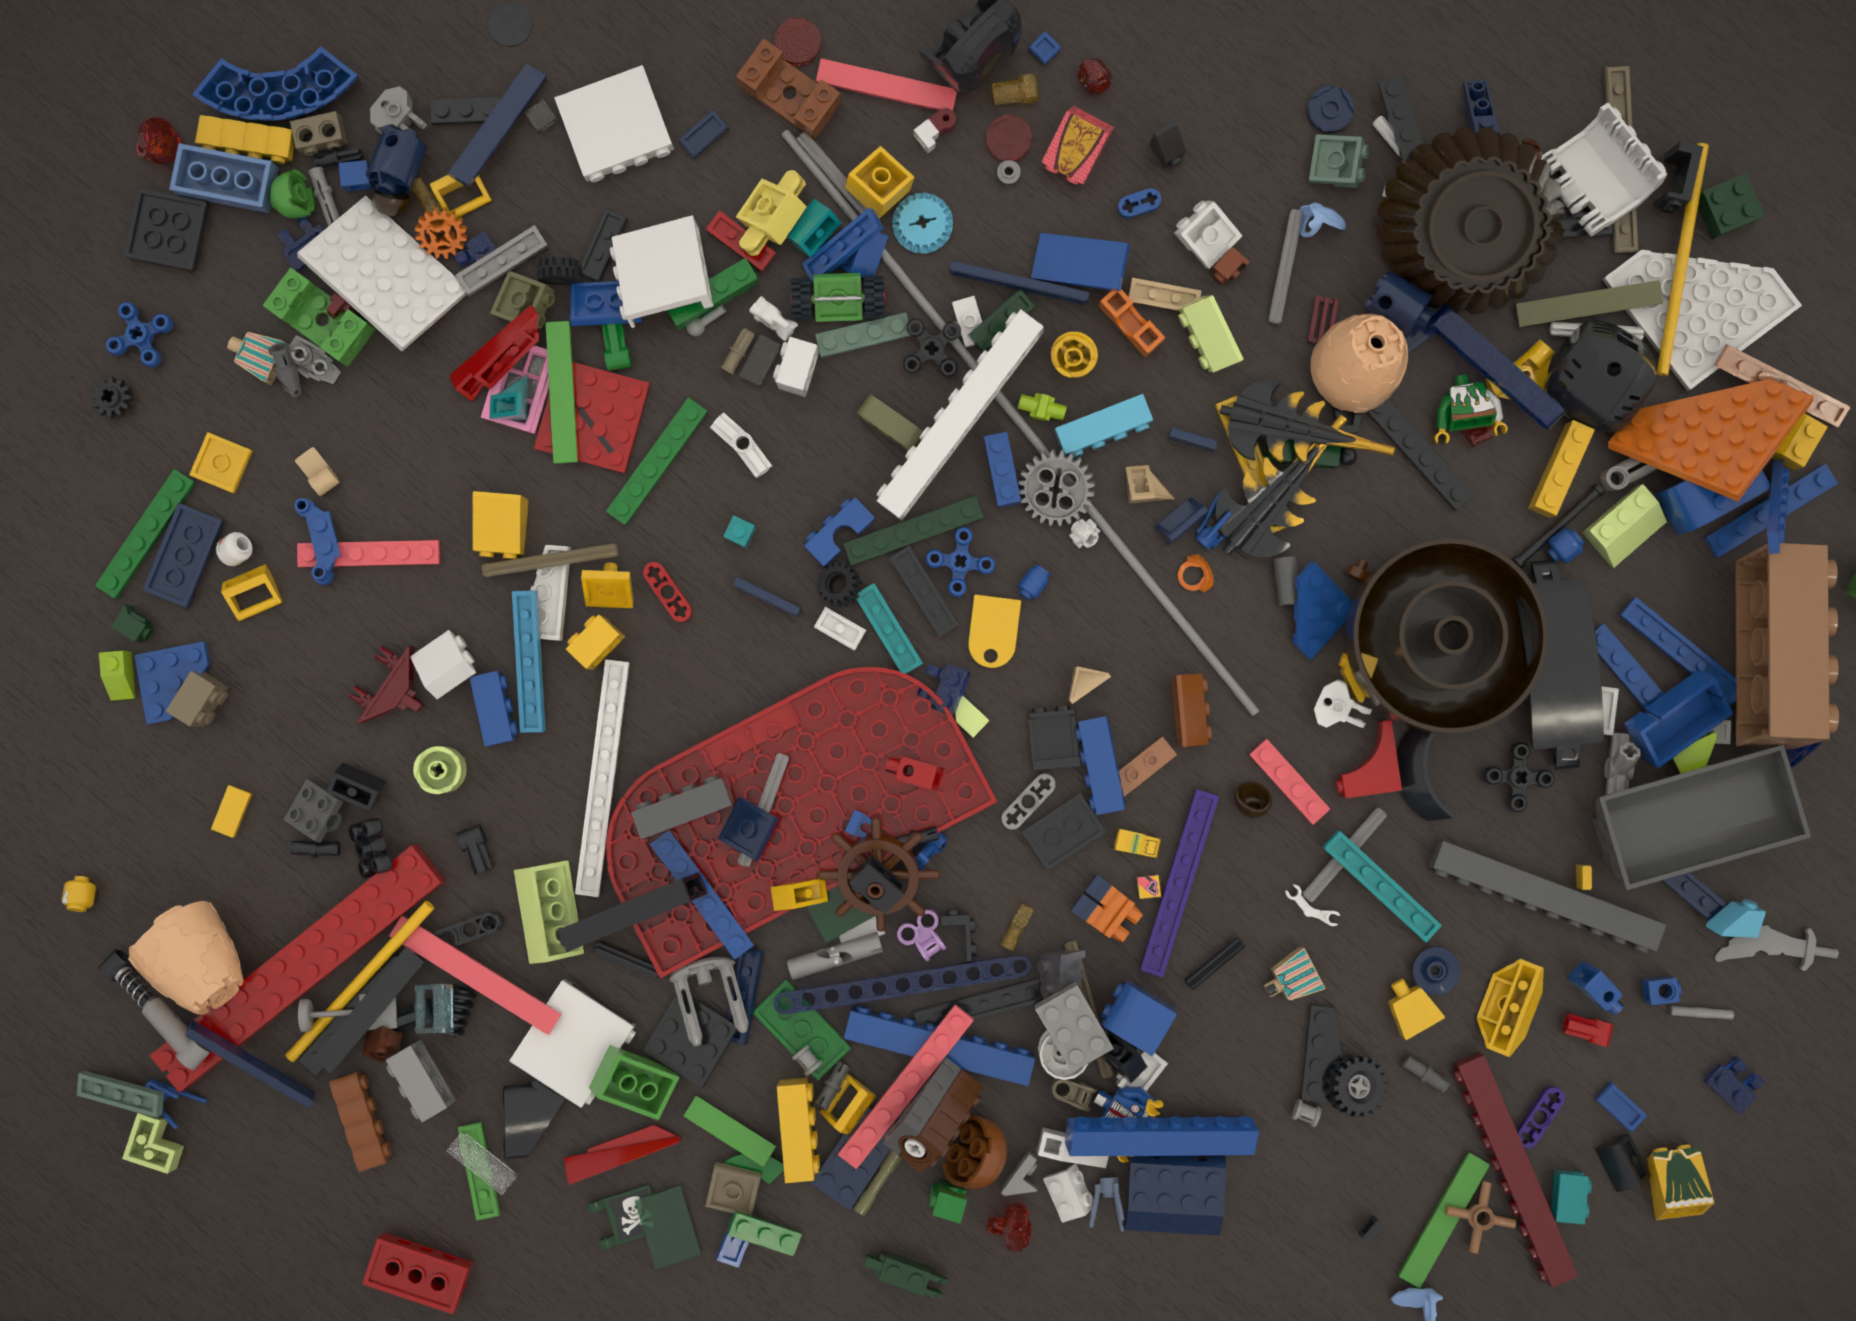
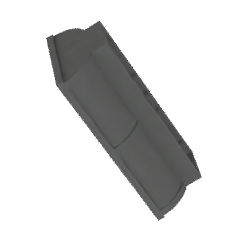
M1777 745L1597 797V817L1592 818L1606 864H1611L1624 890H1630L1811 838L1784 745Z

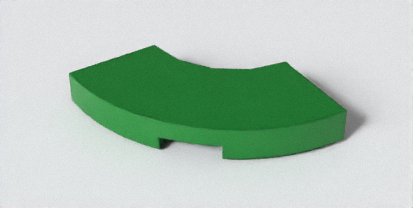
M742 1153L734 1155L723 1162L724 1164L762 1173L761 1179L768 1184L784 1171L783 1162L772 1155L764 1167Z

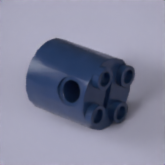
M384 126L365 174L367 179L376 185V189L379 192L390 196L410 193L428 148L417 139L418 134L410 129L400 131L391 126Z
M1386 272L1375 286L1378 292H1375L1372 297L1370 296L1363 308L1368 314L1384 316L1392 321L1400 331L1402 330L1403 334L1409 336L1416 325L1424 329L1434 312L1427 309V306L1433 295L1393 272Z

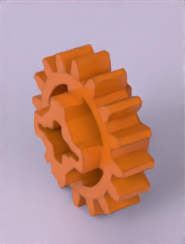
M434 207L432 214L426 210L424 213L425 218L419 217V224L415 227V231L419 233L416 234L415 239L422 240L419 247L420 249L426 247L427 255L434 252L435 258L438 259L440 254H443L445 259H448L449 252L456 256L457 248L463 249L464 243L462 241L467 239V235L464 234L467 226H461L462 217L455 218L456 211H452L449 214L447 213V207H444L442 212H439L438 208ZM452 225L454 226L456 233L452 231ZM441 230L445 232L442 235L437 234V232L439 233L441 232ZM426 233L430 235L431 240L427 238Z

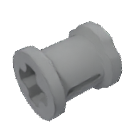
M808 1044L792 1057L805 1070L804 1074L806 1076L823 1063L821 1060H817L809 1050Z
M1298 1099L1294 1105L1291 1118L1303 1120L1310 1123V1126L1316 1127L1322 1108L1319 1106L1315 1108Z

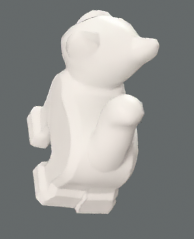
M762 296L749 310L752 315H755L754 319L757 322H761L768 328L775 330L777 335L784 341L793 334L794 329L798 326L795 321L784 319L781 312Z

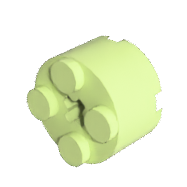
M435 746L426 749L416 758L413 767V773L419 786L424 791L432 794L455 791L463 783L467 771L465 758L457 750L446 746ZM442 765V769H444L443 774L436 771L437 766Z

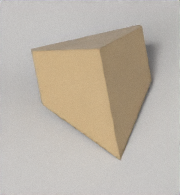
M1149 465L1126 467L1129 504L1175 500L1150 471Z
M1078 666L1074 667L1068 698L1069 703L1073 704L1111 677L1109 673Z

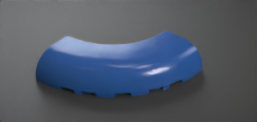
M320 46L309 58L298 64L296 68L288 71L282 70L263 74L252 73L238 68L221 58L192 95L206 105L235 117L258 121H280L307 115L325 107L346 92L359 76Z

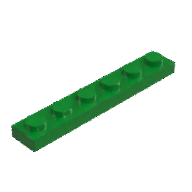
M688 397L606 512L624 525H627L707 415L708 411Z
M177 469L172 471L95 586L114 599L119 598L170 523L178 503L182 504L195 486V481Z

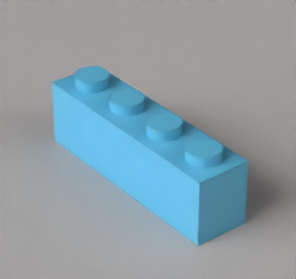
M1141 394L1055 428L1054 433L1061 450H1064L1065 457L1073 452V458L1084 454L1083 450L1092 447L1095 450L1105 446V441L1114 438V441L1126 438L1128 436L1127 432L1136 430V433L1150 428L1148 424L1152 423L1153 418L1144 395Z

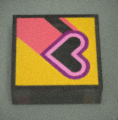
M1159 873L1135 876L1138 900L1162 898Z

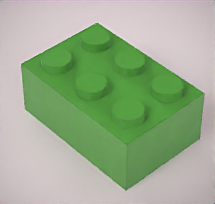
M609 1045L589 1089L601 1100L659 1120L680 1077L665 1065Z

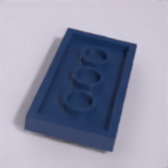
M178 503L142 590L189 608L224 521Z
M870 1107L866 1110L850 1135L843 1133L819 1169V1173L815 1175L814 1181H811V1185L851 1210L890 1151V1148L883 1144L885 1141L884 1134L857 1169L838 1155L840 1149L872 1110Z

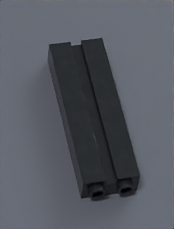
M697 872L558 930L559 941L565 947L566 952H569L705 896L708 893L700 873Z

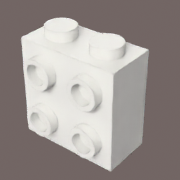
M450 630L410 656L424 687L436 699L476 673L472 665L475 661L471 654L464 649L467 647L465 641L460 635L455 636Z

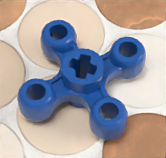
M131 302L120 304L118 315L126 321L128 326L123 336H113L106 341L107 351L112 355L121 356L129 347L137 346L141 352V362L148 367H157L160 365L162 357L152 346L154 335L170 332L174 326L173 320L168 315L161 313L154 316L150 323L145 324L139 320V309ZM143 332L142 337L137 336L138 333Z
M961 527L956 530L954 539L957 547L953 553L943 554L935 549L926 554V563L929 567L939 568L946 566L952 570L953 578L948 585V591L954 597H961L966 593L967 585L964 577L968 571L977 570L981 574L988 575L996 567L994 559L990 556L974 558L969 554L968 546L972 542L973 533L967 527ZM966 533L968 538L967 540H961L959 535ZM937 555L939 561L937 563L931 562V556ZM956 557L966 558L964 568L955 566ZM984 561L990 563L991 567L989 569L982 567ZM955 584H960L962 586V590L956 592L953 590V586Z

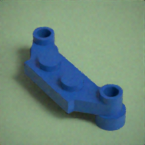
M299 498L295 501L294 507L298 515L307 521L317 560L311 574L318 584L323 586L329 585L334 579L332 569L337 559L342 557L331 512H323L311 500ZM323 571V575L319 577V573Z

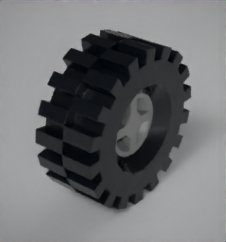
M1356 1055L1340 1057L1341 1062L1334 1061L1332 1065L1335 1068H1328L1326 1072L1330 1074L1329 1079H1324V1083L1328 1084V1088H1324L1326 1094H1330L1327 1100L1329 1103L1334 1104L1332 1107L1341 1113L1354 1117H1368V1113H1376L1375 1107L1381 1108L1384 1105L1381 1099H1387L1388 1094L1384 1093V1089H1389V1084L1384 1083V1080L1388 1078L1385 1073H1381L1383 1070L1382 1066L1377 1065V1062L1372 1059Z

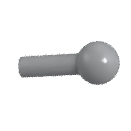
M720 304L700 319L691 321L686 326L687 332L691 336H700L703 334L706 325L727 312L725 307Z

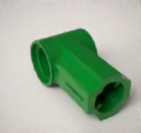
M623 324L602 325L607 370L612 371L632 367L629 348L626 347Z

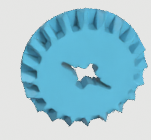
M926 192L914 193L900 202L894 211L892 219L893 232L898 242L907 250L921 254L931 253L941 248L950 238L953 229V217L949 206L934 194ZM919 217H924V220H932L926 223V228H922L921 225H914L919 222Z

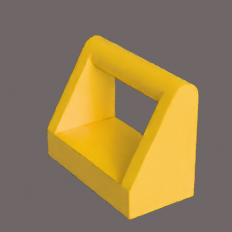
M449 175L430 184L442 209L447 207V213L449 214L452 211H456V219L492 201L479 175L475 181L483 195L451 211L443 195L463 186V184Z
M266 564L222 583L221 593L238 621L283 603L272 574ZM265 583L273 597L240 610L235 595Z
M847 1074L840 1086L842 1088L840 1093H836L828 1110L821 1109L820 1113L840 1133L850 1135L876 1095L853 1076ZM851 1084L858 1093L838 1120L831 1112Z

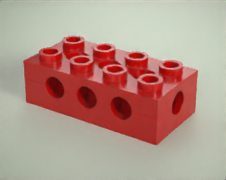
M384 1232L377 1238L362 1284L454 1314L459 1308L474 1262ZM392 1262H396L400 1270L395 1269ZM414 1269L421 1271L422 1277L417 1276ZM437 1277L443 1278L445 1284H440Z

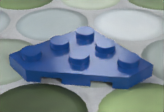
M1311 561L1295 579L1297 602H1294V621H1296L1295 634H1293V644L1310 660L1315 657L1346 622L1352 601L1316 563Z
M206 642L134 655L146 724L170 721L175 718L165 711L190 671L206 672L211 665Z

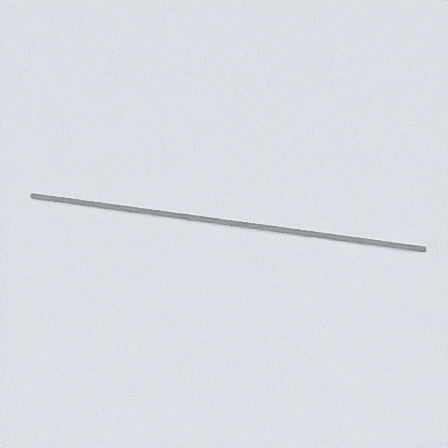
M789 129L784 131L781 136L851 222L856 219L858 214ZM884 248L881 259L941 332L946 324ZM948 328V333L953 335V331ZM958 338L950 340L949 343L971 370L975 371L978 367V362ZM999 391L995 396L996 401L1041 455L1045 451L1050 456L1051 452L1004 394ZM1057 468V476L1059 478L1061 477V468ZM1068 473L1064 475L1066 482L1074 483ZM1084 504L1090 517L1252 716L1258 713L1260 710L1094 505Z

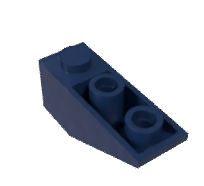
M1487 80L1464 81L1467 127L1473 129L1475 133L1479 129L1490 127L1499 136L1500 130Z

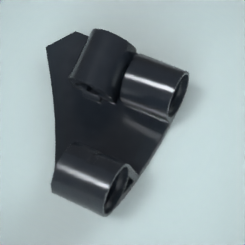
M539 1080L523 1085L503 1086V1106L505 1108L504 1159L527 1158L565 1101L566 1098Z

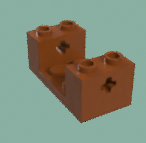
M764 38L736 76L741 89L800 131L808 133L813 140L817 138L842 103L839 91L822 79L817 84L784 60L781 50ZM786 89H795L797 92L796 96L793 99H786L783 96Z

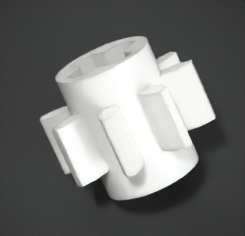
M1081 519L1072 525V533L1069 536L1078 548H1081L1082 545L1088 548L1098 541L1100 530L1091 519L1087 522Z

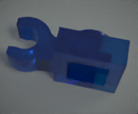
M483 231L465 242L468 249L457 253L454 257L458 264L463 267L474 259L476 261L482 259L496 250V247L487 233Z

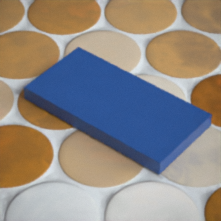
M1040 233L1031 279L1121 291L1130 245L1123 242Z

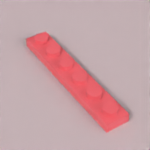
M440 541L338 542L342 557L337 559L334 567L441 564ZM297 543L298 567H315L317 560L312 543Z

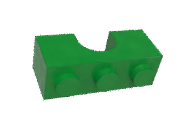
M939 1178L937 1184L933 1183L929 1195V1207L932 1208V1215L960 1224L967 1203L966 1188L953 1185L949 1181Z

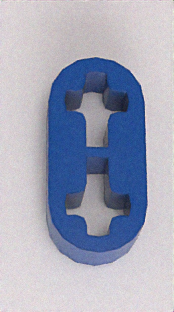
M1152 188L1127 195L1119 201L1118 213L1122 218L1131 219L1153 212L1161 203V195L1156 189ZM1147 195H1150L1151 198H1156L1152 206L1149 202L1141 204L1142 201L1147 199ZM1125 202H1128L1129 205L1136 203L1138 205L1132 208L1131 213L1122 209L1125 206Z

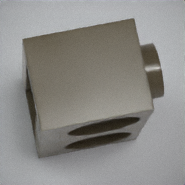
M336 111L290 121L295 147L302 155L313 156L319 153L318 151L325 149L334 151V148L341 149V146L348 144L342 117ZM335 128V134L331 137H326L327 131ZM312 133V139L309 142H304L305 135Z

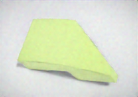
M957 690L954 691L955 721L974 738L989 720Z

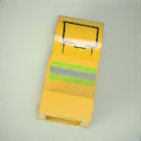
M1118 828L1113 849L1157 858L1161 839Z

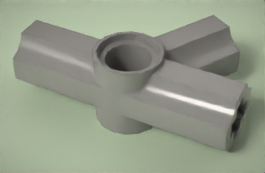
M1613 733L1611 735L1610 753L1604 767V775L1607 778L1605 795L1628 789L1629 781L1633 778L1634 766L1640 758V749L1634 745L1629 734Z

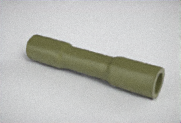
M892 1150L889 1151L879 1171L853 1208L862 1216L867 1214L876 1200L877 1194L902 1159Z

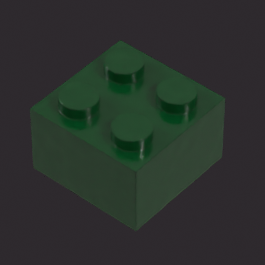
M1747 173L1700 193L1698 208L1712 240L1755 223L1765 216Z

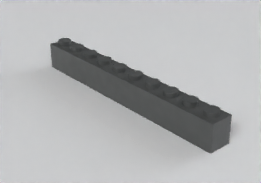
M1438 840L1428 866L1435 869L1434 874L1448 878L1450 874L1457 877L1456 882L1469 887L1471 883L1479 885V891L1492 895L1493 891L1498 892L1503 900L1514 903L1515 899L1524 902L1522 907L1537 911V908L1546 910V916L1557 920L1562 916L1568 919L1567 924L1581 928L1582 924L1590 927L1589 932L1602 937L1604 933L1612 935L1611 940L1623 945L1626 944V941L1634 943V949L1648 953L1649 949L1653 951L1658 950L1666 928V924L1445 841Z

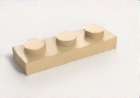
M1132 278L1128 297L1137 304L1179 311V308L1200 298L1201 290Z

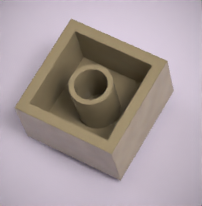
M190 671L165 712L189 727H205L214 719V711L218 704L221 705L226 700L229 686L206 672Z

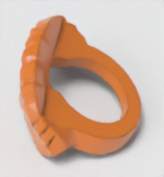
M1198 554L1188 556L1187 561L1181 565L1178 571L1180 584L1187 590H1201L1202 592L1210 590L1213 586L1214 576L1204 557ZM1190 566L1201 567L1204 572V577L1196 585H1188L1183 579V572Z

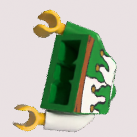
M1467 375L1455 377V386L1449 388L1448 395L1442 398L1437 410L1436 427L1439 428V431L1434 435V442L1438 444V436L1440 434L1445 436V444L1449 442L1450 438L1448 433H1446L1447 428L1449 432L1491 426L1490 433L1493 436H1498L1497 427L1500 426L1502 434H1505L1508 427L1505 423L1501 422L1503 414L1500 399L1490 390H1487L1483 383L1470 384Z

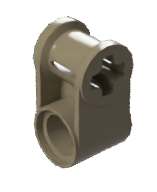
M1053 1078L1050 1083V1089L1055 1098L1078 1109L1090 1111L1089 1105L1093 1094L1097 1093V1088L1073 1079L1062 1080ZM1059 1083H1066L1068 1088L1066 1092L1060 1094L1056 1092L1057 1085Z

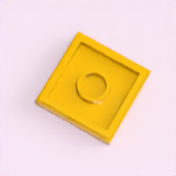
M207 432L189 475L235 494L253 451Z

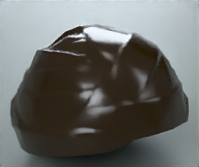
M373 190L372 192L374 207L377 208L378 212L386 216H400L406 211L411 202L410 196L407 194L390 196L378 190Z
M1246 782L1239 785L1234 793V801L1238 810L1247 817H1262L1272 806V796L1268 789L1261 784Z

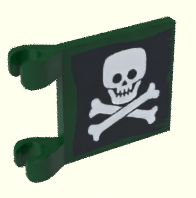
M650 1184L603 1199L594 1200L588 1204L590 1213L606 1208L614 1235L603 1237L599 1240L601 1250L663 1230Z

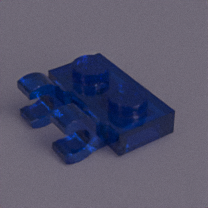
M307 217L297 220L306 234L296 242L286 229L278 233V236L287 247L281 252L296 272L307 266L297 257V252L324 231L321 225L314 228Z
M928 664L925 673L941 679L938 689L934 693L943 703L939 705L920 687L917 695L931 700V708L945 713L943 707L947 706L954 717L971 673L947 664L945 670Z
M1735 1056L1726 1067L1719 1063L1703 1081L1739 1114H1742L1757 1098L1752 1092L1760 1088L1765 1081L1753 1072L1742 1084L1735 1075L1742 1072L1747 1067V1064Z

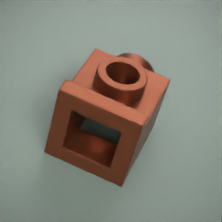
M1232 246L1212 268L1211 273L1214 274L1212 277L1220 285H1224L1229 279L1233 282L1242 272L1239 267L1244 270L1250 261Z
M384 1026L366 1033L362 1056L383 1063L385 1058L399 1052L402 1033Z

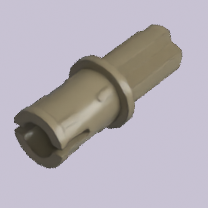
M745 328L741 330L733 346L729 347L731 350L720 368L734 374L742 357H746L745 352L755 335L753 332Z

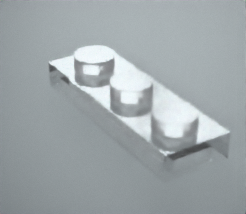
M464 1131L458 1135L446 1151L501 1196L518 1176V1174Z

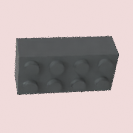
M719 775L704 779V785L698 787L695 783L681 788V794L675 795L674 792L659 796V802L653 804L652 800L635 805L636 810L631 812L640 839L736 804L726 777L720 778Z

